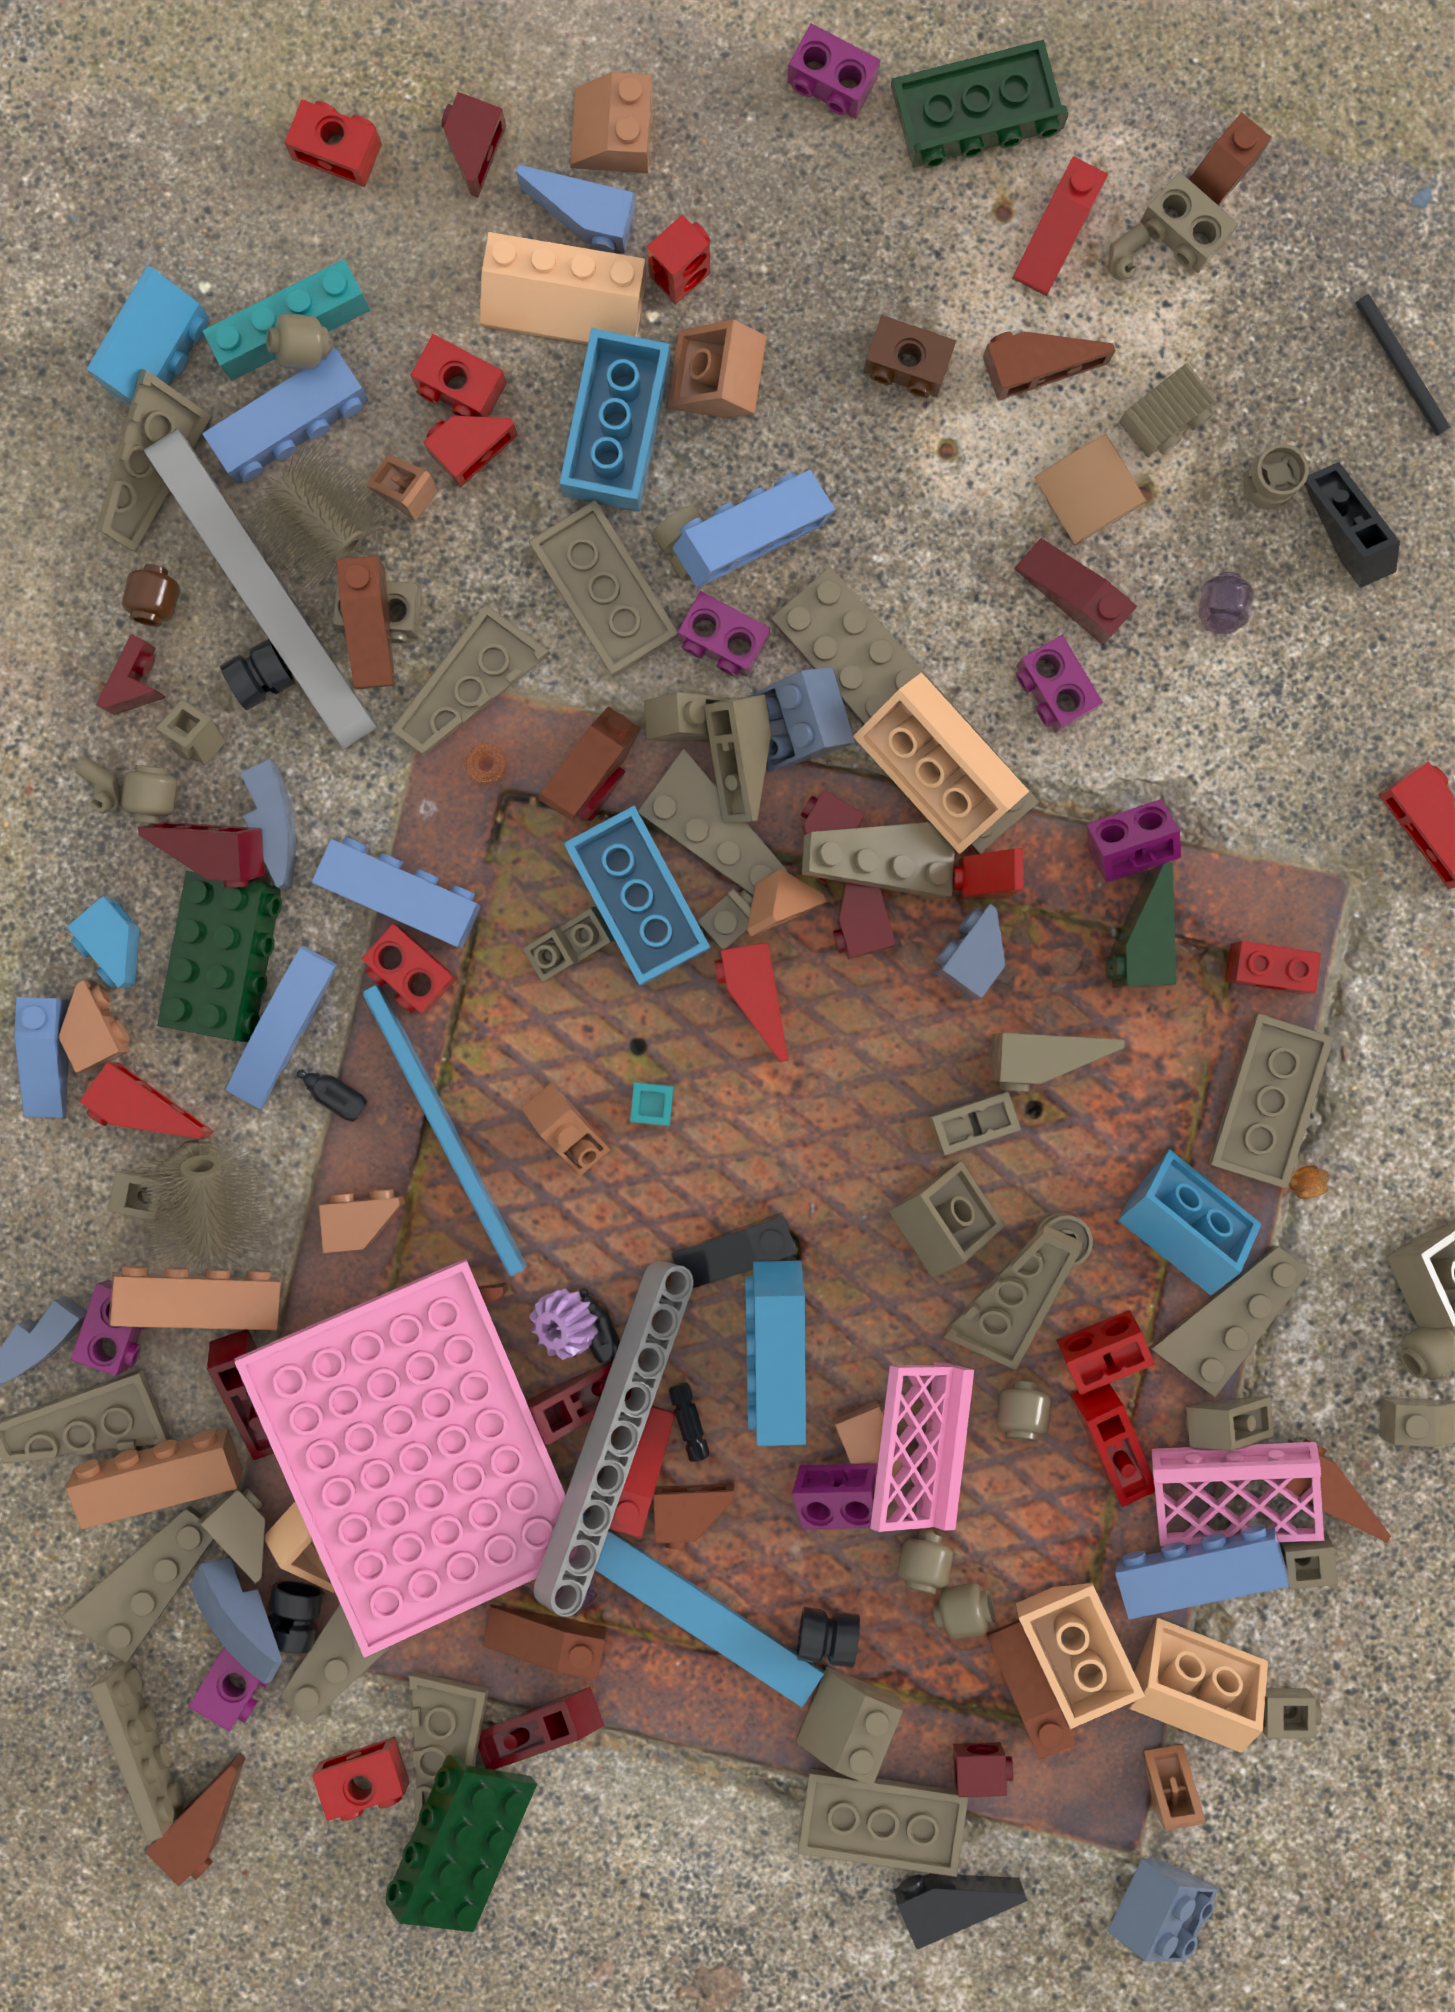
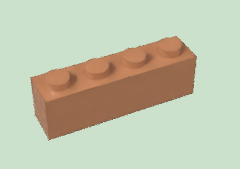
M122 1266V1272H112L109 1323L110 1326L277 1330L281 1282L277 1277H271V1271L247 1270L246 1276H230L229 1269L210 1268L209 1274V1268H207L205 1275L193 1276L189 1274V1268L170 1267L164 1271V1274L147 1273V1267Z
M226 1428L219 1431L208 1429L197 1433L192 1438L180 1441L173 1439L162 1441L150 1449L138 1452L134 1449L127 1450L118 1454L115 1458L100 1462L98 1460L85 1461L73 1469L65 1489L82 1530L238 1489L243 1468L229 1429Z

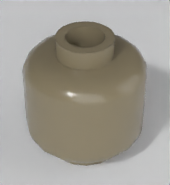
M281 314L277 318L275 326L268 327L267 350L269 353L275 354L278 364L284 368L315 369L321 360H326L328 356V330L326 327L321 326L319 320L314 316Z
M135 765V771H129L124 775L121 805L124 810L135 813L134 821L159 824V816H168L174 812L177 781L173 776L168 775L167 768Z
M1417 1327L1404 1336L1401 1342L1402 1351L1400 1352V1359L1405 1368L1417 1378L1432 1381L1455 1368V1329Z
M1015 1381L1014 1388L1003 1390L999 1395L997 1424L1002 1431L1006 1432V1438L1017 1441L1037 1442L1038 1436L1046 1434L1049 1429L1050 1397L1046 1393L1038 1391V1384L1033 1382Z
M919 1532L918 1539L910 1538L903 1542L897 1573L905 1581V1588L936 1595L937 1589L947 1586L953 1552L949 1547L941 1544L942 1536Z
M974 1582L943 1589L940 1594L939 1604H935L933 1607L937 1627L939 1629L944 1628L948 1636L953 1640L985 1635L989 1631L990 1623H994L996 1619L995 1607L990 1592L988 1590L983 1591L979 1584Z

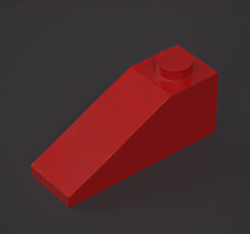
M1074 156L1072 157L1012 279L1045 296L1048 295L1100 195L1108 173Z
M1428 761L1409 771L1378 795L1448 889L1455 888L1453 793L1447 787L1448 779L1441 769L1437 766H1432Z
M1013 848L961 858L959 866H954L953 890H959L960 900L1008 899L1022 891L1023 848Z
M768 942L721 950L722 959L714 961L718 984L726 983L728 993L778 1061H788Z
M107 1062L79 1101L89 1108L86 1114L103 1126H107L109 1123L115 1126L197 1139L210 1138L214 1132L119 1062Z
M1110 1383L1082 1395L1078 1391L1070 1394L1082 1425L1121 1507L1154 1493L1153 1477L1125 1407Z
M655 1406L651 1407L609 1529L641 1538L675 1412Z

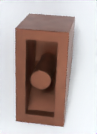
M1241 112L1216 141L1189 180L1219 206L1258 161L1272 137Z
M734 1483L655 1487V1543H664V1547L669 1549H680L687 1547L688 1542H696L733 1502Z

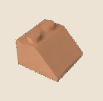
M610 72L575 88L571 168L649 173L653 108L652 74Z
M734 319L679 330L667 407L672 410L724 418L755 414L767 336Z

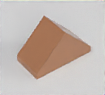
M390 454L385 457L366 484L374 493L381 498L383 497L384 500L415 522L438 492L432 476L426 470Z
M779 869L755 884L747 930L750 936H754L798 918L827 901L824 894L783 869Z
M1183 1744L1145 1750L1144 1759L1153 1811L1164 1830L1205 1824L1204 1813Z

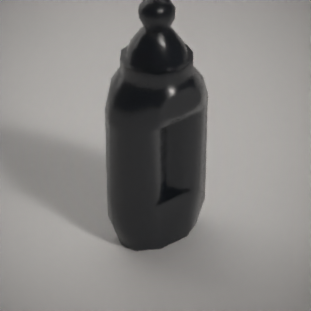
M303 1069L297 1071V1078L303 1079L307 1087L306 1089L311 1092L316 1102L341 1118L355 1122L367 1103V1100L361 1093L332 1075L306 1074Z
M583 1288L579 1291L582 1297L581 1302H590L588 1310L590 1314L597 1316L593 1325L598 1330V1333L592 1339V1344L589 1348L593 1357L601 1363L615 1357L620 1340L607 1310L600 1306L594 1298L588 1296V1290Z

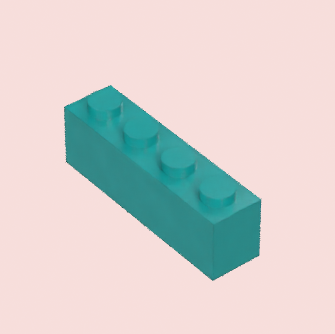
M342 259L203 330V333L219 365L229 379L233 381L276 359L275 354L269 353L267 350L266 336L268 327H274L277 318L281 314L314 316L319 320L321 326L326 327L329 332L369 312L370 309L345 259Z

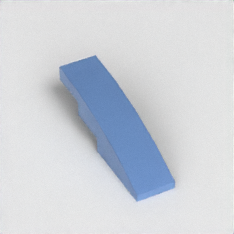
M305 946L299 948L261 1016L225 1089L227 1092L258 1109H261L266 1104L280 1072L287 1067L301 1035L307 1031L337 964Z

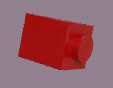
M452 416L446 422L442 420L436 423L428 431L426 436L428 439L423 443L431 457L461 488L511 443L518 434L514 423L509 418Z

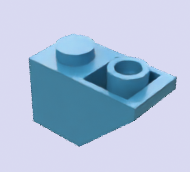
M102 896L68 925L67 929L74 936L71 939L74 947L87 958L91 955L100 966L97 969V973L110 987L117 986L118 988L130 989L136 984L140 928L115 899Z

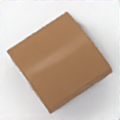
M1107 434L1084 445L1034 477L1075 545H1078L1108 524L1115 523L1147 502Z

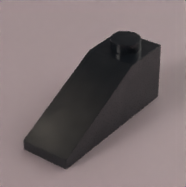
M1340 462L1308 475L1304 486L1341 563L1358 586L1362 588L1395 573L1397 570L1400 541Z
M781 1212L675 1251L671 1255L676 1265L684 1266L690 1271L693 1276V1288L753 1270V1262L778 1261L797 1254L784 1215Z
M929 1873L923 1877L921 1875L908 1877L901 1882L900 1887L894 1889L897 1906L916 1950L1028 1901L1022 1883L1017 1877L958 1874L957 1877Z

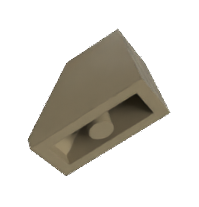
M1269 1396L1209 1400L1186 1407L1187 1417L1185 1424L1189 1434L1190 1448L1233 1451L1274 1436L1271 1397Z
M1381 1397L1379 1437L1393 1445L1438 1447L1455 1443V1400Z
M248 1488L243 1493L236 1489L227 1492L197 1522L249 1578L256 1583L262 1578L265 1518L258 1511L264 1505Z

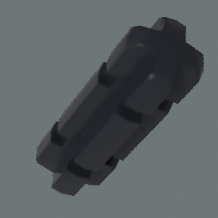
M680 1383L672 1386L669 1389V1395L672 1405H676L674 1412L683 1441H687L685 1448L688 1458L691 1462L703 1460L709 1457V1448L706 1439H702L704 1432L696 1405L691 1402L693 1395L690 1385L688 1383Z

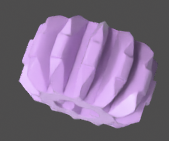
M564 1288L547 1294L539 1299V1302L535 1304L536 1309L529 1315L530 1319L534 1322V1326L530 1331L539 1337L537 1346H546L548 1356L558 1355L564 1360L576 1354H581L592 1344V1339L598 1333V1330L593 1325L597 1316L590 1314L588 1310L590 1302H581L579 1291L569 1293Z

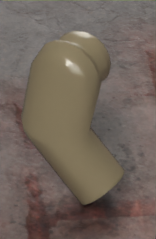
M1138 224L1111 244L1108 269L1115 279L1125 280L1134 275L1136 271V266H1133L1134 251L1150 241L1149 232L1144 225Z

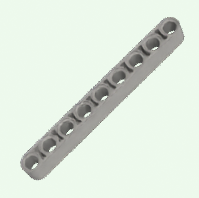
M177 428L146 448L144 451L339 744L346 749L378 728L245 526L242 527L243 523L181 431Z
M664 1261L653 1262L647 1267L638 1289L534 1585V1595L537 1601L560 1616L568 1617L575 1614L584 1602L693 1289V1276L684 1266ZM669 1274H671V1283L666 1288V1278ZM658 1312V1320L652 1327V1318ZM644 1350L645 1356L642 1363L639 1365L638 1358L640 1353ZM631 1389V1397L629 1401L625 1403V1395L627 1391ZM616 1428H618L617 1436L615 1440L611 1442V1434ZM604 1467V1474L599 1481H597V1474L600 1471V1469ZM590 1506V1514L583 1521V1514L585 1510ZM577 1546L574 1557L569 1560L571 1550ZM563 1586L561 1595L555 1600L557 1590Z

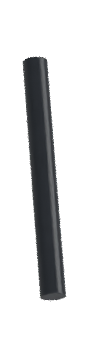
M1370 294L1360 298L1355 303L1435 435L1439 436L1450 429L1451 426Z

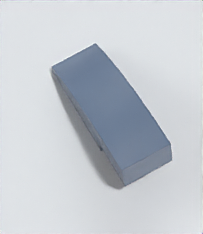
M268 759L240 773L257 809L243 815L248 827L262 829L263 860L276 887L286 891L292 888L296 864L294 817L287 787L279 767Z
M64 1296L51 1303L38 1323L29 1319L17 1324L0 1347V1385L34 1369L55 1354L82 1327L87 1310L67 1296Z
M231 1558L200 1563L190 1587L198 1607L211 1630L226 1650L247 1671L263 1684L271 1682L282 1663V1658L259 1591L242 1592Z

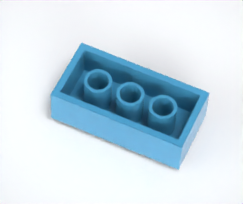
M591 328L559 483L563 497L587 502L596 500L598 504L640 512L671 363L669 343Z
M635 805L564 843L641 987L711 950Z
M753 1262V1276L745 1277L748 1430H756L757 1446L806 1445L805 1292L802 1262Z

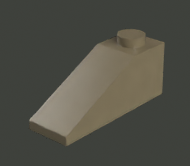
M765 694L705 704L704 709L723 823L758 820L771 739Z

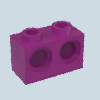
M810 23L788 64L787 83L791 84L792 88L800 95L805 97L813 96L825 102L827 107L834 113L839 115L848 114L856 119L878 79L881 60ZM815 61L822 64L823 67L818 70H812L806 64ZM843 80H853L858 86L846 88L840 82Z
M702 591L697 595L678 631V641L683 643L681 648L684 651L700 659L706 655L718 661L716 667L733 677H737L739 673L748 677L770 636V628ZM708 620L715 625L716 630L711 636L701 637L694 632V626L699 621ZM735 639H744L750 644L751 649L747 654L737 656L730 652L728 646Z
M1063 634L1024 656L1016 665L1019 670L1016 672L1019 684L1026 693L1032 692L1039 704L1036 706L1038 716L1046 727L1052 726L1056 733L1096 710L1103 703ZM1041 660L1049 661L1055 668L1054 677H1042L1036 669V663ZM1067 694L1071 696L1075 702L1074 711H1062L1057 705V695Z
M1162 799L1086 824L1089 852L1106 883L1181 858L1180 830Z
M106 1280L97 1283L71 1361L116 1376L126 1371L128 1367L132 1368L135 1365L141 1349V1345L136 1343L141 1329L145 1330L147 1327L110 1326L109 1311L112 1281ZM104 1338H109L116 1344L117 1351L114 1357L104 1353L102 1348Z
M877 1463L800 1465L792 1495L802 1529L870 1528L878 1468Z

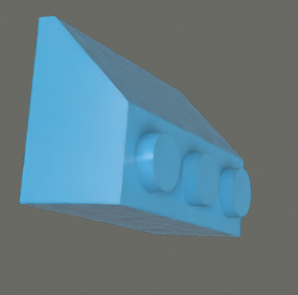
M147 265L86 370L109 395L130 406L140 369L147 370L167 385L171 384L175 375L179 376L184 371L188 362V353L193 344L203 338V330L208 327L207 320L209 316L200 303L157 270Z
M1170 1149L1161 1157L1131 1194L1118 1219L1132 1233L1136 1234L1211 1296L1241 1273L1262 1223Z

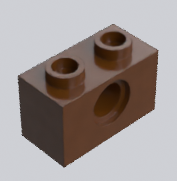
M881 315L866 358L864 373L870 374V378L880 384L891 385L893 382L905 386L908 392L918 397L927 398L929 395L938 397L957 340ZM903 354H911L918 360V364L912 367L904 366L898 357Z

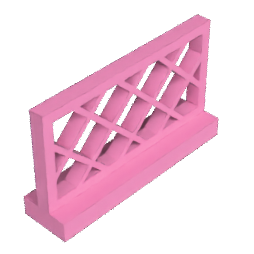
M934 1362V1365H890L870 1529L878 1532L930 1527L944 1531L955 1530L973 1386V1369L946 1362ZM903 1376H908L913 1386L903 1397L901 1394ZM932 1381L931 1392L929 1394L926 1387ZM920 1397L924 1406L914 1416L910 1407ZM904 1418L908 1426L898 1438L896 1434L897 1424ZM927 1421L926 1434H924L921 1428ZM915 1437L919 1446L909 1457L905 1448ZM899 1458L903 1467L893 1479L891 1475L892 1466ZM922 1462L921 1476H920V1474H919V1472L917 1471L916 1468H917V1467L919 1466V1464ZM910 1477L914 1487L904 1497L900 1489ZM894 1498L898 1508L889 1519H886L888 1505ZM916 1502H917V1509H916V1516H915L914 1512L912 1511V1508H913V1506H914V1505L916 1504Z
M1316 1442L1252 1444L1233 1451L1190 1447L1152 1449L1160 1546L1183 1542L1185 1545L1199 1544L1202 1538L1213 1534H1224L1225 1538L1241 1535L1243 1529L1251 1527L1247 1522L1259 1511L1274 1521L1266 1529L1275 1527L1279 1542L1324 1541L1320 1482L1321 1467ZM1293 1478H1311V1487L1300 1497L1286 1487ZM1251 1480H1264L1271 1485L1260 1498H1257L1244 1488ZM1222 1481L1230 1488L1217 1500L1203 1489L1209 1482ZM1163 1483H1181L1189 1490L1176 1502L1163 1492ZM1279 1492L1293 1502L1281 1515L1266 1505ZM1237 1494L1252 1504L1240 1517L1225 1506ZM1196 1495L1211 1506L1199 1518L1184 1508ZM1311 1499L1313 1500V1507L1308 1504ZM1165 1504L1170 1507L1166 1512ZM1302 1509L1314 1518V1527L1296 1528L1288 1521ZM1218 1512L1232 1522L1226 1530L1214 1531L1206 1523ZM1177 1513L1192 1524L1185 1532H1167L1166 1524Z

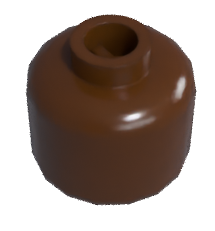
M145 564L143 570H134L129 573L123 594L122 606L130 613L129 618L132 621L147 626L159 627L163 621L170 620L174 615L179 585L173 578L168 576L167 569L158 565Z

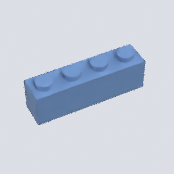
M336 348L328 353L326 360H321L315 369L301 370L202 434L235 483L238 484L241 481L248 482L257 478L263 472V467L274 460L281 461L290 457L296 451V446L309 438L314 440L323 436L330 429L329 425L340 418L347 419L359 413L363 408V404L369 400Z
M811 469L798 476L791 472L780 478L774 484V487L767 491L760 487L749 493L743 499V502L736 506L729 502L714 511L712 517L705 521H702L701 518H696L688 522L680 529L682 535L672 549L698 589L820 528L835 511V508Z
M344 837L342 843L333 839L330 840L312 883L463 949L481 909V905L473 902L474 893L456 885H453L451 891H448L436 885L439 880L438 877L420 869L416 870L415 875L400 869L403 864L402 861L384 853H381L378 859L364 853L367 846L348 837Z
M1262 1525L1245 1528L1241 1531V1535L1225 1538L1224 1534L1209 1535L1202 1538L1201 1543L1185 1546L1183 1542L1171 1543L1162 1547L1161 1552L1146 1555L1145 1551L1130 1552L1123 1555L1122 1560L1117 1561L1115 1570L1128 1620L1289 1587L1288 1572L1275 1527L1265 1529Z

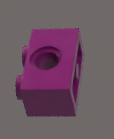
M223 1647L188 1707L230 1732L238 1720L245 1723L258 1703L257 1700L252 1698L258 1686L266 1688L269 1683L263 1684ZM229 1674H240L245 1679L246 1687L238 1688L234 1686L230 1681Z

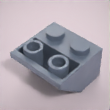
M832 667L799 671L749 695L765 694L771 729L767 757L769 772L822 757L856 743Z
M991 904L982 909L976 907L974 910H971L958 927V930L963 933L957 942L954 940L947 942L934 960L939 964L934 973L972 1001L981 999L1006 966L997 908Z
M1142 1858L1107 1932L1144 1961L1185 1962L1196 1949L1198 1943L1196 1937L1203 1922L1207 1921L1213 1913L1215 1907L1213 1900L1219 1889L1163 1860Z

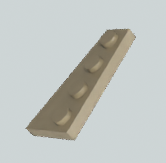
M140 369L96 527V530L134 552L170 491L144 450L177 428L191 447L194 448L212 416L147 370Z
M683 748L638 810V813L753 896L757 882L779 869L788 871L747 822L723 823L717 787Z
M1274 1245L1237 1275L1233 1282L1222 1291H1217L1206 1300L1207 1303L1191 1316H1186L1175 1325L1176 1328L1162 1339L1159 1338L1149 1348L1213 1397H1216L1309 1274L1310 1270L1279 1246Z
M188 1506L61 1618L124 1663H127L214 1539L197 1522L203 1514Z
M416 1671L409 1675V1689L412 1690L413 1706L410 1710L411 1727L414 1728V1750L412 1751L413 1768H415L416 1789L414 1790L415 1825L418 1823L419 1813L426 1804L434 1786L436 1774L442 1767L447 1755L458 1756L465 1765L475 1766L489 1693L488 1688Z

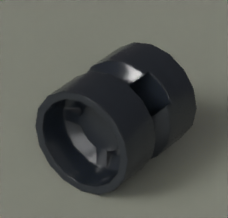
M269 638L250 648L249 657L245 658L237 655L220 665L221 672L228 686L246 711L264 702L267 692L270 691L278 694L295 685L288 666Z
M279 1581L273 1584L268 1608L273 1614L267 1617L280 1652L300 1654L312 1650L317 1626L312 1620L320 1616L325 1594L320 1588L296 1581Z
M803 1607L798 1634L797 1660L815 1663L820 1662L824 1656H827L830 1665L853 1668L859 1641V1614L837 1611L832 1619H830L822 1609Z

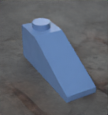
M518 164L516 173L520 189L583 242L591 245L594 250L610 253H614V251L625 252L635 212L634 192Z
M16 997L14 1038L24 1117L66 1118L69 1058L58 1036L71 1000Z

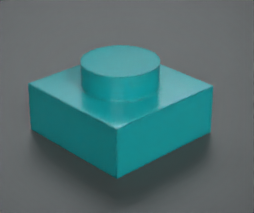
M634 1082L630 1122L670 1126L674 1086Z

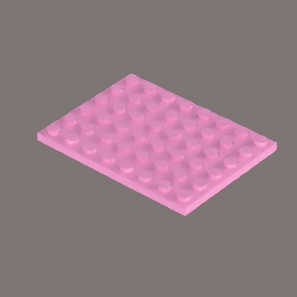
M466 1258L235 1358L234 1362L364 1658L537 1578L566 1494ZM577 1546L571 1550L569 1560L574 1557Z

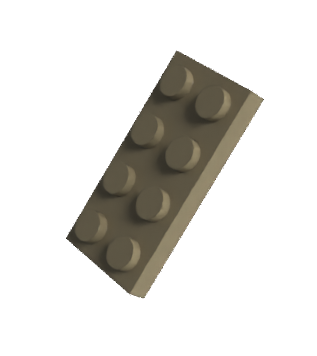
M596 500L528 541L612 677L678 637L677 629Z
M1259 1013L1254 1014L1208 1165L1288 1189L1334 1037Z
M120 1661L113 1664L90 1687L145 1838L147 1843L165 1835L184 1809L185 1797L178 1781L174 1782L169 1769L171 1764L169 1751L165 1744H160L156 1734L157 1722L154 1711L150 1706H146L143 1699L141 1676L137 1669H132L130 1661L127 1663Z
M809 1768L798 1841V1854L957 1877L968 1797L959 1798L957 1791L954 1789L876 1778L872 1787L838 1772Z

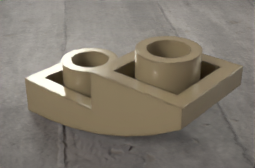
M595 906L561 927L551 930L522 949L543 983L611 944L615 939L598 908Z

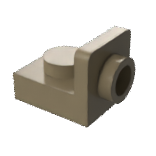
M732 888L721 901L697 922L722 950H726L747 931L753 898L745 890L738 894Z

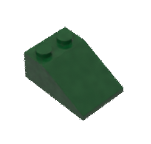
M1173 862L1162 863L1147 871L1113 944L1111 956L1106 957L1107 980H1112V988H1151L1176 985Z

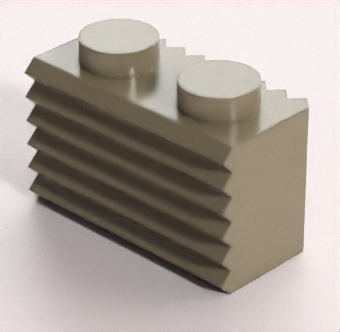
M1186 363L1128 408L1119 422L1125 428V431L1129 433L1130 437L1134 439L1135 443L1139 445L1140 450L1144 451L1145 456L1149 458L1158 450L1164 455L1181 441L1178 435L1188 426L1195 431L1212 416L1209 410L1217 399L1189 364Z

